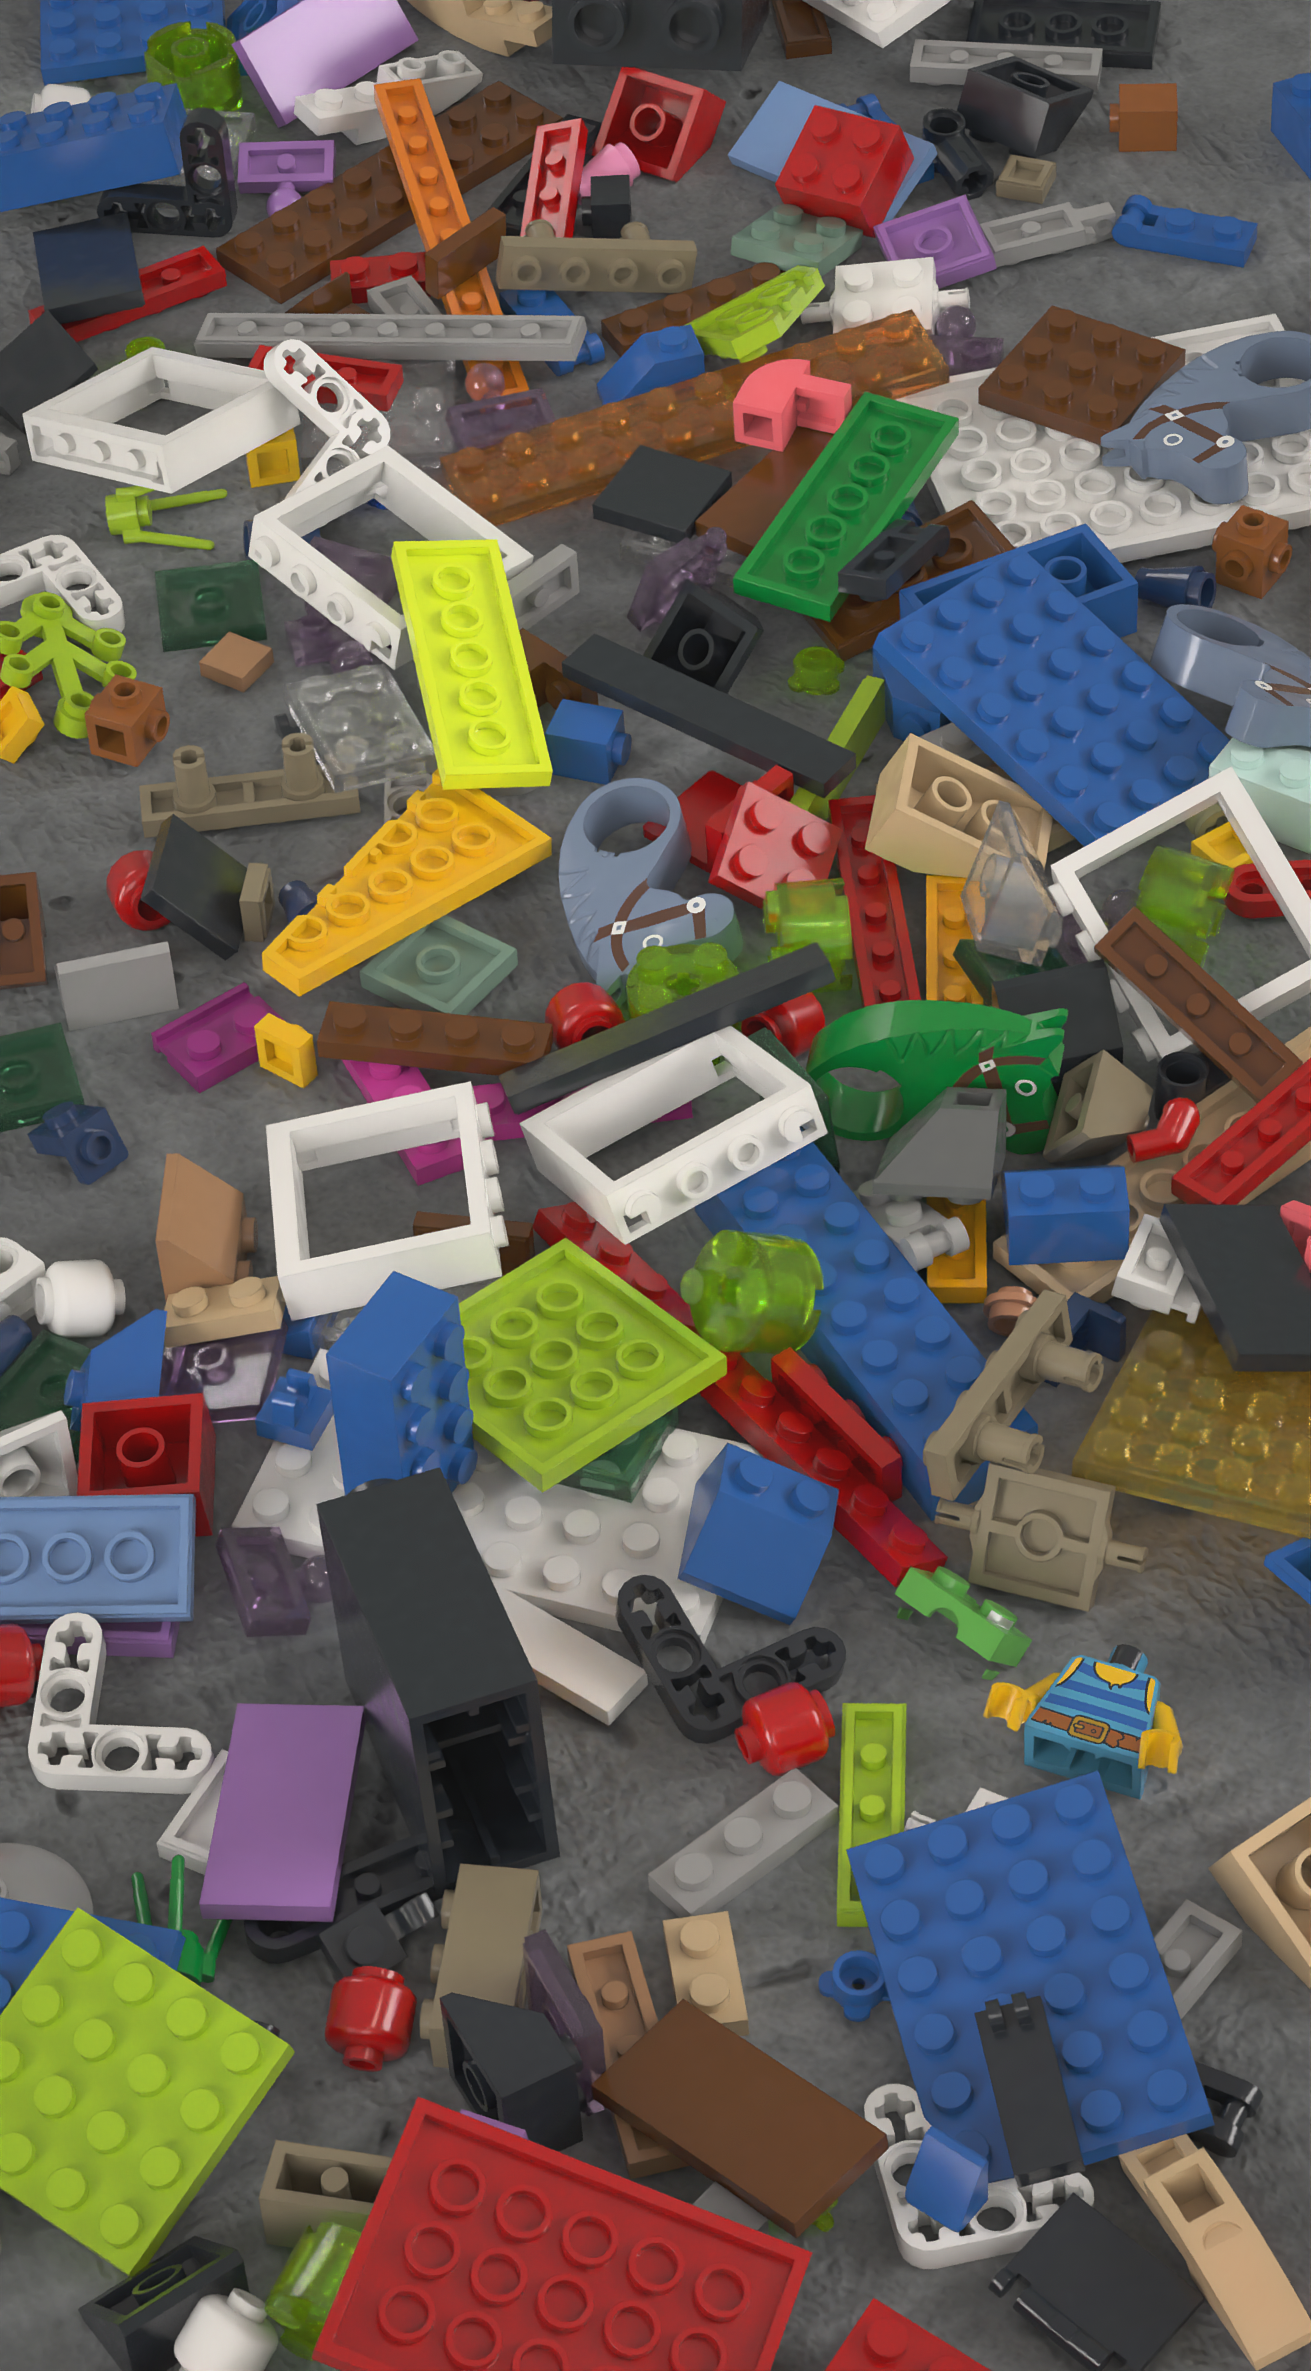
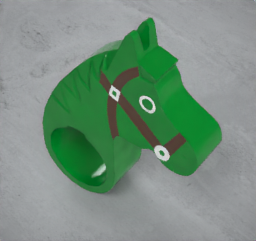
M904 1000L866 1006L842 1015L815 1035L810 1046L803 1079L811 1085L827 1131L840 1137L859 1141H876L892 1137L947 1087L1006 1089V1150L1020 1155L1034 1154L1045 1148L1058 1100L1051 1078L1059 1076L1065 1047L1062 1043L1065 1030L1061 1027L1067 1020L1068 1010L1058 1008L1021 1016L1010 1011L985 1005L938 1000ZM846 1067L863 1068L876 1073L882 1071L894 1078L899 1083V1086L879 1092L857 1090L836 1080L829 1071Z

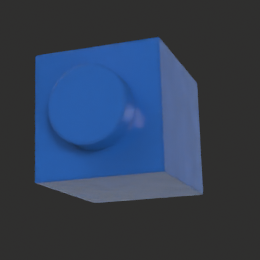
M562 699L545 732V740L553 769L552 775L606 785L611 782L618 766L626 765L630 756L632 739L630 734L625 733L624 712L620 709Z

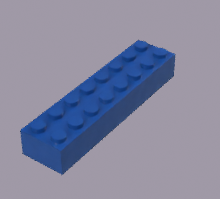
M811 1142L695 1206V1212L810 1363H814L822 1370L829 1385L844 1400H852L862 1411L866 1422L881 1437L888 1436L895 1442L903 1463L902 1483L928 1518L933 1521L938 1513L936 1508L941 1497L934 1496L931 1493L927 1466L923 1463L925 1443L929 1435L933 1431L939 1430L952 1413L960 1394L964 1390H969L982 1373L987 1360L817 1146ZM1023 1407L1009 1427L1031 1434H1038V1424ZM986 1460L980 1465L954 1502L969 1505L980 1500L984 1493L990 1461Z

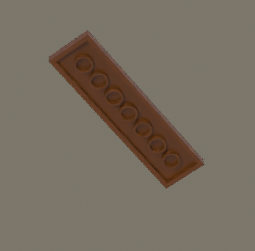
M499 80L435 118L461 195L532 153L537 126L557 123L563 120V117ZM390 145L354 167L347 169L344 173L335 177L333 183H325L317 189L310 191L305 196L217 247V261L227 271L282 304L331 274L330 261L343 260L353 256L360 257L415 224L416 221Z

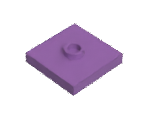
M966 195L873 226L876 240L886 261L933 257L936 268V284L939 289L997 269L994 255Z

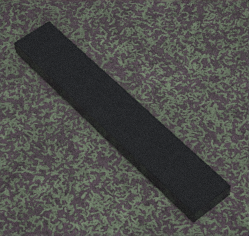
M595 633L562 662L564 678L766 772L775 765H778L793 773L794 785L822 798H825L856 769V753Z
M814 942L498 1075L514 1114L519 1115L833 983L836 978L829 960L818 943Z

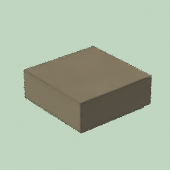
M1010 155L996 182V196L1043 204L1056 178V163Z
M248 864L239 900L245 941L264 942L268 936L275 907L271 868H268V864Z

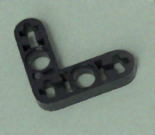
M196 108L186 116L180 131V146L186 186L138 183L105 190L97 206L98 217L124 213V211H120L119 205L115 204L121 203L122 209L127 211L132 233L211 238L222 237L228 234L237 215L238 206L228 127L225 119L218 112L208 108ZM197 128L204 129L205 134L210 136L207 148L202 149L204 143L203 134ZM205 165L211 166L220 173L221 178L214 181L206 180L200 176L196 168ZM163 202L169 203L178 210L179 215L176 217H166L158 212L155 205ZM191 207H192L191 215H194V217L189 216L190 208H191ZM207 208L215 209L216 215L220 217H214L212 210Z
M650 1575L635 1576L626 1581L618 1592L615 1613L618 1626L676 1726L686 1738L695 1743L709 1744L717 1742L734 1734L736 1728L743 1726V1706L749 1698L754 1697L747 1692L743 1681L751 1673H767L780 1686L792 1682L789 1671L798 1668L794 1682L802 1684L808 1691L817 1689L820 1693L829 1690L837 1684L843 1673L846 1660L844 1643L836 1633L821 1627H812L799 1631L718 1669L674 1593L663 1580ZM641 1597L645 1604L657 1603L654 1620L660 1631L652 1637L653 1624L648 1615L643 1610L632 1612L635 1598ZM679 1646L691 1655L693 1663L684 1671L672 1672L661 1666L658 1662L657 1654L665 1647ZM812 1649L816 1656L827 1654L829 1657L826 1669L821 1670L815 1662L800 1667L805 1661L807 1650ZM698 1680L696 1693L706 1708L718 1706L714 1721L709 1722L704 1714L693 1716L696 1700L690 1687Z

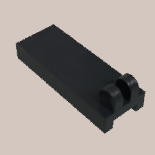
M1025 1991L1011 1994L1013 2003L1001 2006L998 1998L985 2001L986 2010L974 2013L1018 2188L1086 2171L1045 2007L1041 1996L1027 1999Z

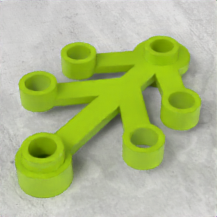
M41 592L30 595L22 602L20 609L22 618L16 622L0 621V653L7 655L2 664L0 678L11 687L25 688L30 685L33 676L51 664L61 694L53 724L60 733L68 737L77 739L88 738L84 713L90 707L94 697L83 691L76 668L101 682L104 688L115 674L135 680L137 675L135 668L126 662L118 661L122 657L126 638L115 629L101 628L95 631L74 619L70 606L54 593ZM35 636L44 640V642L26 655L17 654L21 650L22 643L30 637ZM66 636L90 648L94 656L67 641Z

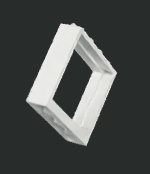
M151 347L22 414L32 461L170 494L301 424L298 408L270 383L264 370ZM164 379L168 380L169 388L165 387ZM161 398L213 410L166 436L113 424Z
M387 445L255 515L248 556L290 588L297 596L303 598L326 616L333 624L340 627L362 644L369 652H372L395 670L414 659L404 614L400 615L304 541L301 538L302 536L374 498L429 541L497 539L507 582L532 565L534 556ZM392 645V649L389 650L386 646Z
M1232 766L1051 865L1052 878L1055 884L1047 889L1056 902L1058 911L1063 917L1072 913L1082 932L1075 935V938L1087 961L1100 960L1101 958L1094 952V946L1109 931L1080 883L1079 878L1218 802L1310 958L1309 961L1250 992L1237 1001L1260 1021L1311 993V899ZM1105 962L1110 978L1115 1009L1119 1014L1126 1010L1129 1011L1139 1028L1131 1033L1139 1051H1142L1148 1062L1156 1058L1159 1063L1165 1055L1173 1052L1196 1053L1200 1051L1180 1031L1169 1036L1152 1005Z
M731 1025L597 1081L519 1123L538 1171L625 1245L828 1133L811 1085ZM722 1055L725 1061L714 1066L712 1060ZM735 1076L765 1098L616 1181L609 1178L587 1159L588 1156ZM799 1126H802L806 1130L801 1132ZM641 1214L643 1220L627 1227L623 1216L627 1215L632 1219Z
M471 1081L266 1125L277 1275L291 1321L365 1306L393 1271L438 1289L502 1276L499 1248L509 1246L503 1216H494V1213L504 1212V1203L498 1178L489 1177L490 1175L499 1174L494 1143L492 1139L485 1140V1138L494 1136V1130L488 1103L477 1104ZM460 1138L470 1225L310 1258L302 1171Z

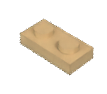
M278 1276L262 1279L246 1277L232 1284L209 1288L189 1287L178 1293L169 1294L164 1311H167L165 1347L171 1348L280 1329L286 1302Z
M728 1911L663 1920L664 1940L676 2005L682 1999H685L737 2035H749L747 2010Z

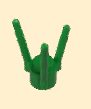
M178 1854L172 1858L167 1928L179 1930L186 1938L177 1972L201 1987L202 1982L211 1983L215 1980L216 1960L233 1919H217L205 1951L194 1932L182 1929L185 1858ZM134 1872L131 1876L137 1923L153 1926L144 1876L141 1872Z

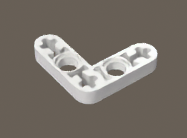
M290 339L281 342L267 352L264 359V371L267 379L330 437L285 499L329 477L326 465L330 457L338 458L348 467L387 446L390 440V428L384 416L308 345L300 340ZM289 355L296 361L293 364L295 372L291 374L286 373L283 369L287 363L285 358ZM313 374L316 379L303 389L301 385L308 381L306 377ZM321 386L331 389L337 397L338 404L336 411L333 413L325 411L318 404L317 391ZM365 424L370 429L367 435L370 441L360 445L354 451L348 446L355 443L362 432L359 427Z
M49 535L0 554V577L7 575L20 576L15 580L0 581V609L46 590L60 596L72 609L73 618L95 631L101 628H111L120 633L124 629L125 616L120 596L69 537ZM76 584L89 585L81 590H66L67 587ZM96 606L97 612H91V609Z
M79 1612L69 1613L56 1619L49 1627L45 1639L28 1744V1756L37 1780L46 1787L63 1790L165 1794L192 1793L201 1778L210 1770L215 1760L207 1737L198 1730L189 1728L96 1724L107 1654L102 1629L93 1617ZM82 1636L85 1637L86 1643L81 1644L78 1648L77 1664L79 1669L70 1668L71 1663L66 1647L73 1645L75 1637ZM64 1689H78L85 1694L83 1703L72 1711L60 1712L50 1706L52 1698ZM89 1747H92V1768H86L84 1759H89L87 1751ZM118 1747H131L140 1754L137 1762L126 1770H111L104 1764L107 1755ZM57 1748H68L69 1755L62 1757L60 1765H50L48 1758L56 1755ZM153 1749L158 1750L160 1757L155 1758L156 1770H152L150 1751ZM193 1752L195 1760L189 1762L187 1770H177L175 1763L181 1761L183 1753Z
M886 2084L876 2088L866 2100L864 2105L865 2120L887 2134L889 2149L874 2162V2166L898 2249L903 2259L912 2266L921 2269H938L1018 2252L1059 2209L1057 2204H1053V2198L1065 2197V2200H1067L1074 2192L1094 2208L1093 2187L1089 2180L1079 2172L1018 2188L1015 2178L988 2183V2201L966 2225V2236H959V2232L951 2231L907 2203L905 2200L906 2187L900 2185L893 2178V2173L899 2167L915 2163L924 2135L931 2127L923 2116L917 2092L911 2087L902 2084ZM894 2111L898 2112L901 2120H905L906 2140L896 2144L892 2122L889 2118H885L886 2113ZM1026 2202H1032V2214H1036V2221L1027 2222ZM990 2207H1000L1012 2213L1015 2221L1007 2229L991 2231L978 2223L977 2216L983 2210ZM931 2225L933 2232L938 2234L939 2239L926 2242L925 2236L918 2232V2227Z

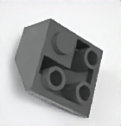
M947 1087L889 1139L873 1180V1194L889 1195L895 1201L920 1200L924 1196L945 1197L950 1202L960 1205L976 1204L983 1199L991 1200L1006 1157V1089Z

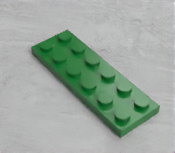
M864 392L734 575L733 593L830 622L849 595L848 593L839 592L838 572L894 520L902 518L959 435V418Z

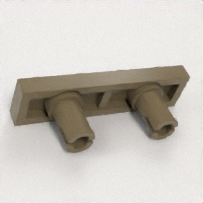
M543 219L529 222L525 229L526 235L501 236L495 278L498 289L679 293L692 288L697 257L695 242L687 240H651L647 226L641 222H630L624 225L621 230L622 237L620 239L555 237L551 223Z
M293 733L282 740L284 769L208 778L203 749L195 745L182 746L173 753L175 782L139 786L144 838L157 837L161 823L172 814L183 820L197 832L361 813L355 761L317 765L312 737L305 733Z
M1046 1289L1042 1291L1030 1309L1020 1314L1014 1330L1000 1349L994 1350L990 1354L984 1370L970 1389L964 1390L960 1394L954 1410L940 1429L933 1431L929 1435L923 1450V1463L927 1466L932 1495L954 1501L980 1465L986 1460L1022 1470L1027 1474H1033L1039 1468L1044 1456L1045 1448L1041 1444L1043 1437L1040 1434H1031L1009 1426L1036 1389L1046 1379L1074 1386L1089 1393L1098 1387L1104 1371V1364L1101 1363L1103 1360L1102 1355L1069 1346L1073 1341L1066 1295Z

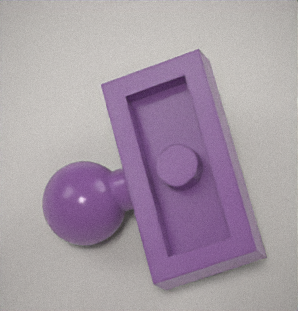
M334 140L239 143L237 182L240 194L271 193L266 204L268 216L300 199L301 195L298 192H310L325 183H333L335 178L336 147Z

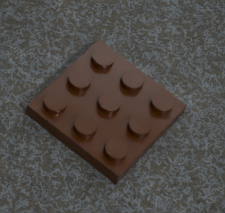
M1052 305L978 388V404L1101 445V437L1130 423L1132 417L1144 401L1173 374L1185 366L1186 349Z

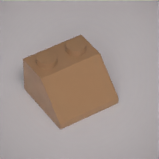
M179 1153L167 1154L155 1240L166 1302L169 1294L178 1293L185 1288H209L232 1284L240 1279L253 1277L252 1262L246 1260L247 1253L257 1252L258 1224L256 1217H247L244 1194Z

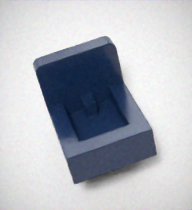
M71 1101L61 1103L48 1110L42 1117L44 1123L27 1134L37 1154L66 1157L81 1184H92L127 1159L129 1155L105 1107L79 1105Z
M1074 1292L1067 1300L1073 1341L1069 1346L1084 1351L1089 1349L1114 1362H1119L1126 1353V1317L1105 1303L1093 1301ZM1047 1379L1044 1381L1056 1388L1060 1384V1382H1054Z

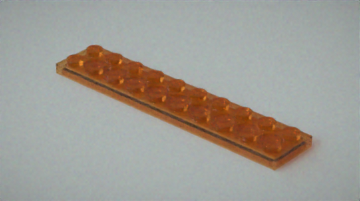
M911 309L891 314L885 318L854 328H846L838 333L806 343H798L790 348L764 355L748 362L703 373L697 377L666 387L655 388L650 392L618 402L607 403L602 407L570 417H563L526 431L512 433L506 437L475 447L464 448L459 452L440 457L441 470L455 497L492 525L498 526L602 493L639 445L698 462L751 446L735 441L733 401L748 376L766 364L787 359L810 361L811 376L851 384L852 409L864 392L896 400L949 383V367Z

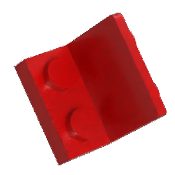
M775 765L758 780L751 782L788 802L794 796L793 773L778 765ZM714 770L708 771L677 797L692 845L689 862L710 874L738 789L742 786ZM648 821L643 825V836L653 842L663 833L666 827Z

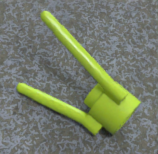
M134 485L116 488V494L106 495L105 497L106 517L110 534L112 536L123 534L124 544L144 542L190 549L212 550L215 544L211 540L143 531V527L152 526V511L223 499L227 497L228 492L226 489L206 490L150 500L149 496L144 494L155 491L154 489Z

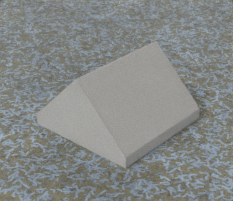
M168 941L56 963L54 966L69 1031L179 1009Z

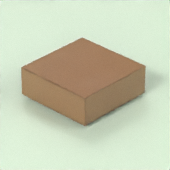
M228 632L199 661L201 676L244 693L274 663L272 648Z

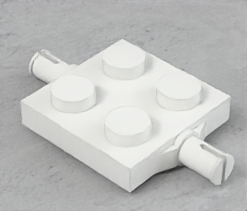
M933 257L836 266L835 290L830 300L810 303L801 313V321L803 325L806 323L831 321L836 352L934 343L935 323L941 311L970 309L969 289L966 287L964 289L939 291L936 284V268Z

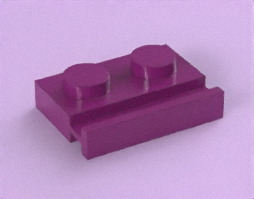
M243 982L152 1032L153 1048L157 1053L162 1052L165 1054L168 1063L200 1094L259 1061L254 1026L263 1017L270 1013L282 1020L284 1019L259 995L254 997L250 993L249 986Z

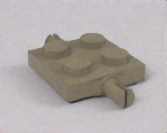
M990 1462L984 1493L976 1506L940 1498L936 1508L938 1513L935 1515V1524H943L970 1531L973 1556L968 1583L1089 1612L1094 1606L1099 1576L1107 1564L1142 1573L1147 1560L1144 1558L1148 1555V1547L1112 1540L1110 1517L1116 1486L1038 1468L1033 1474H1027L1013 1467Z

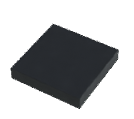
M639 445L592 504L593 519L686 546L696 533L695 521L731 488L732 471Z
M172 814L161 823L140 899L225 961L238 952L243 933L239 900L247 868L183 820Z

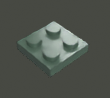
M781 204L775 206L732 237L730 255L756 263H773L783 271H788L797 265L818 268L821 277H823L861 249L863 230L848 226L844 220L837 217L828 216L820 218L803 213V210L798 206Z
M444 915L380 951L359 971L361 987L404 1009L467 1015L518 966L516 948Z

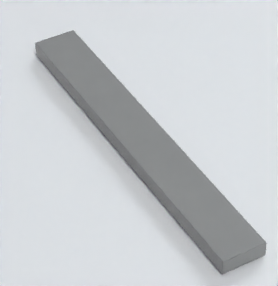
M207 313L194 342L197 356L203 358H253L259 345L275 347L283 341L294 339L302 341L315 353L356 359L576 361L587 333V326L584 316Z

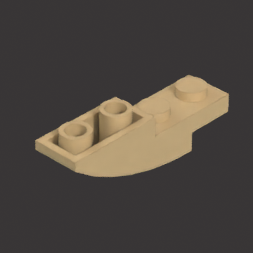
M407 0L419 12L452 35L484 50L509 57L525 45L539 47L552 37V6L543 5L540 1Z
M1185 2134L1118 2155L1124 2173L1186 2260L1192 2280L1256 2371L1311 2342V2319L1260 2231L1204 2147L1198 2150L1188 2135Z

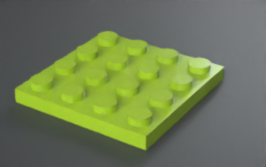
M567 1238L559 1241L459 1303L461 1325L465 1331L463 1340L465 1366L469 1370L467 1384L469 1403L474 1415L472 1423L473 1439L542 1493L727 1374V1356Z
M77 1907L0 2015V2189L127 2276L133 2277L150 2262L290 2061L295 2051L288 2043Z

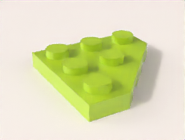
M797 265L686 325L691 324L704 355L720 356L721 359H737L741 363L748 362L765 354L768 351L766 345L780 338L825 285L818 268Z

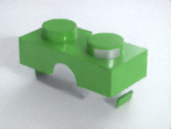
M938 1566L934 1573L913 1567L909 1568L894 1593L926 1617L930 1618L934 1612L938 1611L957 1624L958 1633L956 1638L988 1661L1017 1667L1032 1639L1014 1627L1018 1618L1012 1612L988 1599H985L981 1606L978 1605L974 1598L966 1594L971 1585L962 1577L944 1567ZM899 1607L896 1618L908 1620L913 1611ZM986 1669L981 1678L993 1680L1000 1672Z

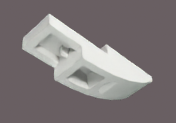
M446 50L438 55L423 58L406 57L395 63L379 65L377 82L375 83L365 81L353 87L336 90L320 89L313 94L295 97L294 114L317 136L343 132L355 145H360L387 137L374 100L375 84L421 78L432 113L435 116L463 98L481 83L483 73L459 51Z

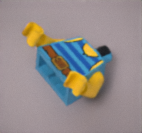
M1126 1644L1115 1646L1107 1662L1084 1655L1072 1657L1061 1673L1053 1672L1025 1690L1010 1683H994L991 1686L983 1717L988 1719L991 1717L1004 1718L1007 1720V1727L1013 1731H1018L1021 1724L1025 1723L1024 1765L1070 1779L1099 1770L1104 1789L1139 1800L1144 1792L1149 1765L1167 1768L1168 1773L1176 1774L1178 1757L1183 1749L1173 1710L1165 1703L1160 1702V1681L1154 1676L1144 1674L1148 1665L1147 1657L1138 1648Z

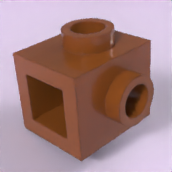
M1241 505L1228 522L1224 521L1218 526L1213 537L1212 549L1216 552V583L1262 599L1286 571L1290 562L1292 546L1288 544L1289 521L1267 514L1261 510Z
M115 674L101 693H97L94 696L90 707L84 713L91 754L134 767H138L155 744L165 738L170 724V716L165 708L162 687Z

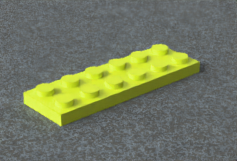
M498 540L393 542L391 559L443 790L550 786L553 769Z

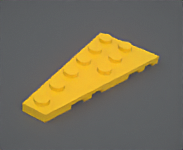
M437 768L432 773V783L424 792L416 790L407 800V810L397 820H388L344 866V876L335 885L327 884L317 894V904L307 915H297L262 952L263 971L300 997L552 855V838L480 789L443 790Z

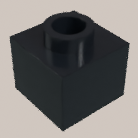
M629 175L591 176V196H582L581 206L583 226L592 225L593 238L620 239L622 237L621 230L624 225L632 222Z

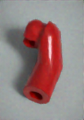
M1188 1098L1169 1100L1164 1105L1163 1114L1156 1129L1127 1135V1148L1131 1161L1138 1163L1185 1151L1200 1124V1113L1197 1105Z

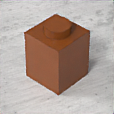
M1177 83L1119 84V103L1109 104V133L1119 132V152L1177 151Z

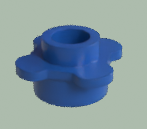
M862 1950L847 1952L836 1960L832 1971H826L819 1977L818 1988L820 1993L825 1997L834 1998L844 2008V2016L850 2021H865L870 2017L872 2008L882 2001H890L878 1958L870 1952ZM862 1984L865 1987L861 1990L854 1989L852 1985Z

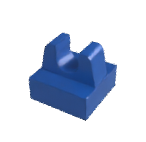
M289 1368L286 1378L279 1377L255 1418L257 1436L313 1451L334 1415L331 1390L318 1387L313 1374Z

